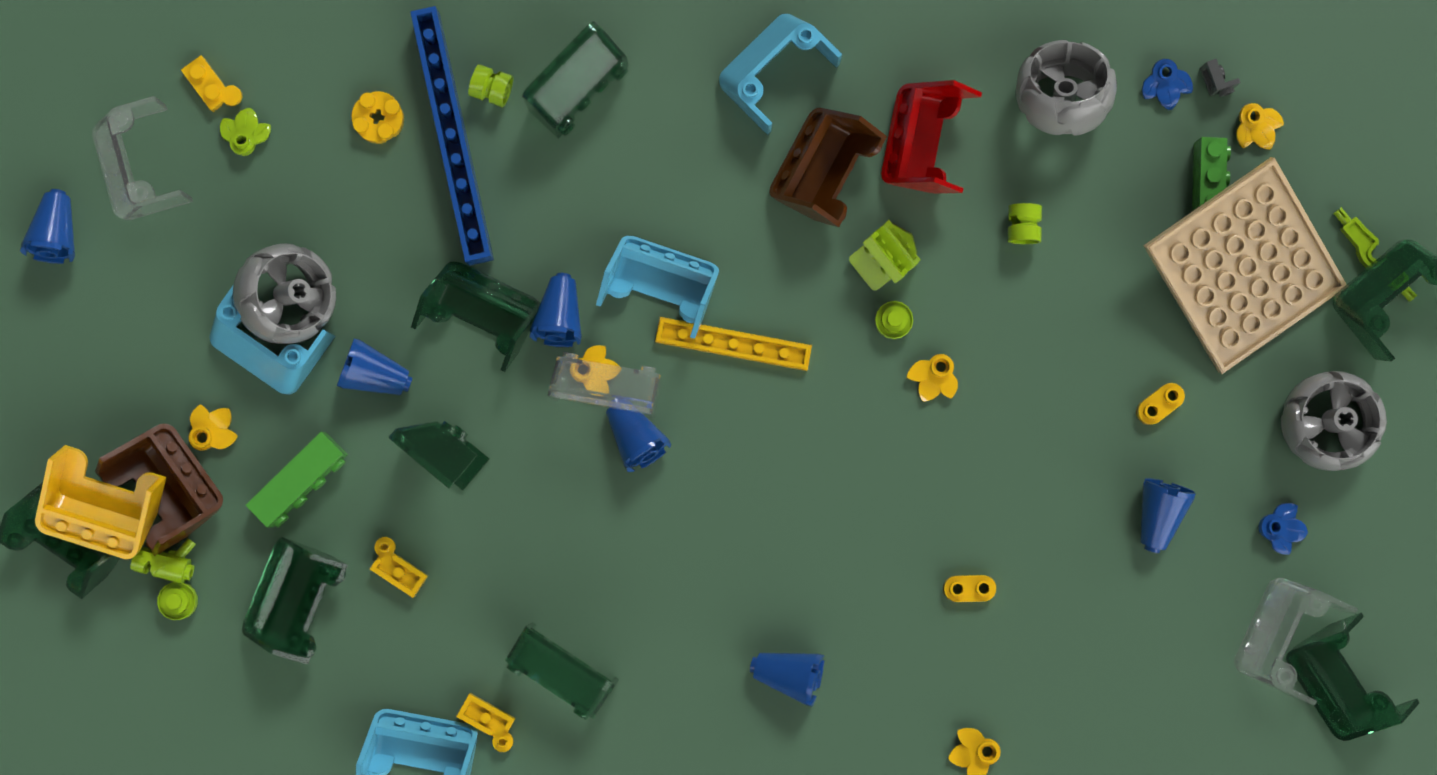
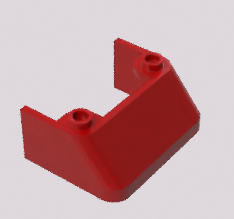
M956 80L908 83L903 85L896 95L881 171L882 180L893 186L933 194L963 193L962 187L946 181L947 177L943 169L934 167L943 120L952 119L958 114L962 99L980 98L982 92Z

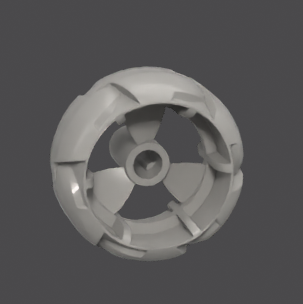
M1052 41L1037 47L1030 57L1024 60L1017 76L1016 100L1020 111L1026 114L1028 122L1037 129L1052 135L1073 134V136H1077L1094 130L1112 110L1117 91V79L1114 69L1110 68L1107 57L1095 47L1084 42ZM1065 76H1073L1085 82L1077 84L1072 79L1065 78ZM1049 77L1056 81L1052 97L1040 90L1039 80ZM1076 96H1078L1079 98H1081V99H1083V100H1082V101H1076Z
M276 244L262 248L246 259L234 280L233 302L236 310L241 315L240 320L243 325L258 338L270 343L292 344L312 338L327 324L336 305V288L332 285L330 269L317 254L305 247H298L294 244ZM293 264L304 274L308 282L303 279L286 282V265ZM267 272L278 285H276L273 291L274 299L263 303L258 299V281L261 274ZM298 304L306 311H309L308 314H304L300 318L301 321L297 324H278L283 312V306Z
M1342 371L1323 372L1302 380L1286 398L1283 415L1281 416L1282 433L1290 450L1302 459V462L1325 471L1346 470L1366 462L1381 445L1380 441L1387 425L1386 411L1380 396L1372 390L1365 380ZM1330 390L1332 410L1326 411L1321 419L1303 416L1308 413L1306 406L1315 395ZM1350 401H1356L1362 414L1363 427L1359 430L1354 428L1358 422L1356 412L1346 407ZM1324 429L1330 433H1338L1340 443L1345 451H1324L1317 447L1318 444L1315 441H1310V439L1320 434Z

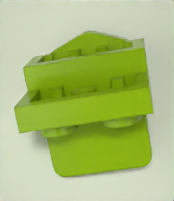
M890 220L875 230L863 242L864 245L849 257L850 263L874 291L880 289L891 279L894 283H897L921 260L917 256L912 233L892 224Z

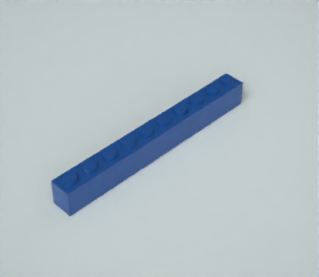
M436 6L411 11L464 259L469 266L494 261L441 16Z

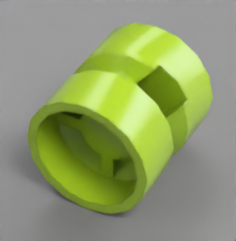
M478 64L470 80L468 95L479 100L488 98L489 103L503 108L510 96L514 77L501 71L494 74L492 68Z
M1032 203L1009 205L1008 220L1012 222V225L1008 227L1007 242L1012 244L1041 243L1042 228L1038 226V223L1042 221V206Z

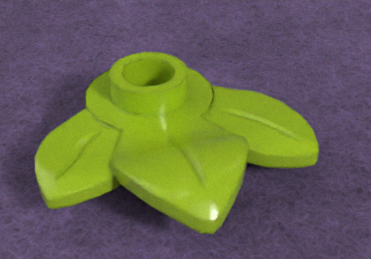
M252 108L241 110L236 115L235 120L223 118L220 123L222 138L230 142V148L235 154L241 156L250 155L257 144L268 139L271 132L270 124H258L257 115ZM246 140L244 144H239L241 141Z

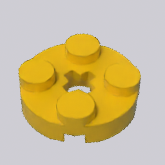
M374 91L362 94L352 110L351 117L354 129L364 140L371 143L382 144L387 142V140L396 137L404 125V113L400 104L393 96L385 92ZM377 111H381V115L385 117L384 120H379L378 124H374V119L371 118L372 115L376 114Z

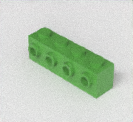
M1201 137L1194 143L1192 211L1226 189L1230 184V172L1227 171V161L1231 157V147L1227 146L1228 138Z
M321 431L246 504L247 508L267 528L280 527L288 520L289 516L287 514L294 507L298 509L308 500L306 495L312 489L316 491L322 487L327 481L325 477L331 471H338L345 464L343 459L348 454L326 432Z

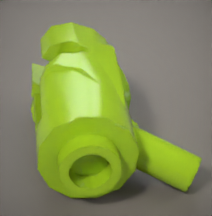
M187 538L177 551L161 552L156 556L148 547H142L132 558L130 568L135 572L147 574L150 571L153 577L183 584L186 580H191L195 567L191 565V559L185 557L196 544Z

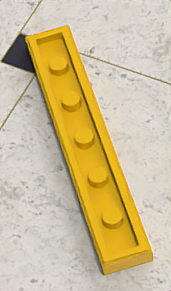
M660 317L655 343L803 371L808 370L812 345L702 324L694 339L690 337L694 323Z

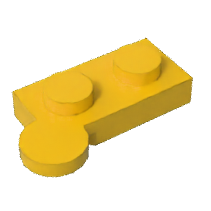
M202 55L181 69L182 73L212 112L219 109L223 103L229 106H236L242 101L241 90L234 85L225 87Z
M389 537L379 538L375 543V552L379 557L374 561L370 570L414 598L429 575L395 554L396 544L393 539Z
M469 693L456 717L493 736L492 744L497 751L507 752L510 750L514 741L509 730L516 718Z

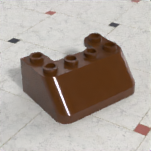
M825 108L814 109L806 118L769 190L770 196L814 221L840 227L846 217L847 206L841 200L836 199L838 194L841 192L849 173L854 168L858 156L873 157L881 151L887 136L862 116Z
M159 424L100 457L95 470L102 482L117 487L124 485L132 479L137 483L138 478L148 472L166 477L157 514L162 521L151 527L145 539L147 546L154 556L193 533L217 513L223 504L221 492L177 430L169 424Z

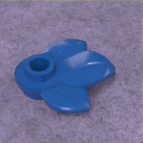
M1170 59L1157 61L1152 68V74L1144 80L1142 85L1143 98L1150 99L1156 96L1160 104L1167 110H1172L1176 106L1180 93L1188 94L1193 91V83L1188 73L1178 70L1177 65ZM1165 67L1169 69V74L1166 77L1162 74V70Z
M1293 503L1278 505L1273 514L1264 516L1258 525L1260 534L1270 540L1272 548L1279 554L1290 555L1292 550L1291 542L1302 541L1308 534L1305 524L1295 519L1298 506Z

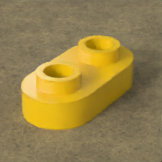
M1175 383L1161 386L1139 403L1136 409L1138 419L1146 425L1160 422L1182 405L1185 398L1183 389ZM1170 391H1173L1176 395L1173 401L1168 398ZM1149 407L1155 409L1154 416L1148 414L1147 410Z
M986 575L951 576L944 582L943 592L949 600L954 602H982L994 597L996 584L992 578ZM983 583L988 586L986 593L979 591V586ZM955 584H960L962 587V591L959 594L953 592Z

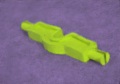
M1342 207L1337 209L1333 215L1343 225L1340 231L1356 248V255L1361 264L1369 271L1377 273L1393 292L1399 290L1408 302L1417 297V294L1407 284L1410 278L1400 268L1392 254L1384 253L1377 259L1372 257L1371 253L1379 245V239L1357 217L1351 219Z

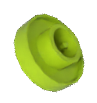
M890 301L883 304L877 311L875 325L878 332L885 338L899 339L907 335L912 328L913 315L909 307L904 303Z
M172 582L160 590L157 597V605L164 617L171 620H183L195 612L198 605V596L191 585Z

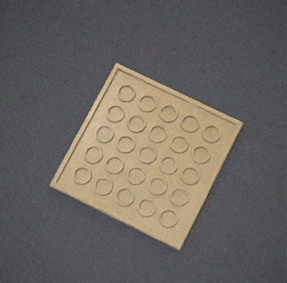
M1273 157L1264 161L1143 245L1217 371L1221 374L1234 367L1348 287L1279 164Z

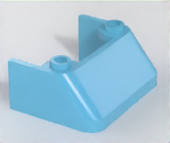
M791 14L778 16L721 72L719 77L721 89L767 135L772 130V122L755 106L763 96V85L755 76L790 42L802 50H810L815 47L836 68L840 65L842 53L813 25Z
M625 236L619 242L604 272L596 305L601 307L607 294L615 298H623L630 295L632 290L680 306L679 315L683 320L688 323H694L690 337L695 339L719 274V268L709 261L635 236Z
M233 286L217 307L209 337L213 347L279 393L286 395L293 394L299 389L335 338L333 334L323 329L308 350L298 344H290L281 351L279 356L237 328L241 322V315L234 306Z
M382 709L374 715L356 764V775H387L391 771L393 763L443 772V775H471L477 743V729L467 723L392 709Z

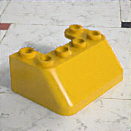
M64 445L47 461L35 517L36 527L40 532L122 559L133 558L141 550L158 514L166 477L148 472L138 478L134 492L86 477L88 466L86 454L77 448Z

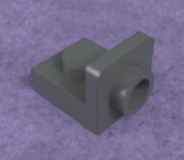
M1217 59L1207 61L1200 67L1210 96L1219 94L1220 97L1232 94L1235 92L1234 88L1241 83L1239 78L1225 82V71L1218 64Z

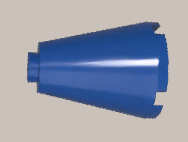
M51 189L50 192L44 193L21 243L20 251L23 255L27 256V252L34 254V260L47 263L63 264L64 259L68 258L69 262H73L75 247L71 198L66 195V192L59 189Z
M557 273L556 276L550 278L530 328V338L537 342V338L544 339V345L555 347H573V342L575 341L577 345L580 344L582 335L576 281L571 278V275Z
M354 338L337 386L344 389L401 395L402 391L408 392L412 377L408 376L409 370L360 339Z
M617 398L608 404L609 408L606 414L622 462L628 472H634L633 467L640 465L641 468L647 467L666 453L664 450L666 445L669 448L671 447L670 440L628 399Z
M1145 478L1143 483L1141 543L1145 545L1144 549L1154 553H1160V550L1167 549L1195 499L1196 493L1193 490L1171 483V485L1163 483V480Z
M759 653L758 657H753L751 661L750 672L753 673L754 679L804 705L812 707L817 696L812 695L813 691L820 688L825 661L822 659L824 655Z

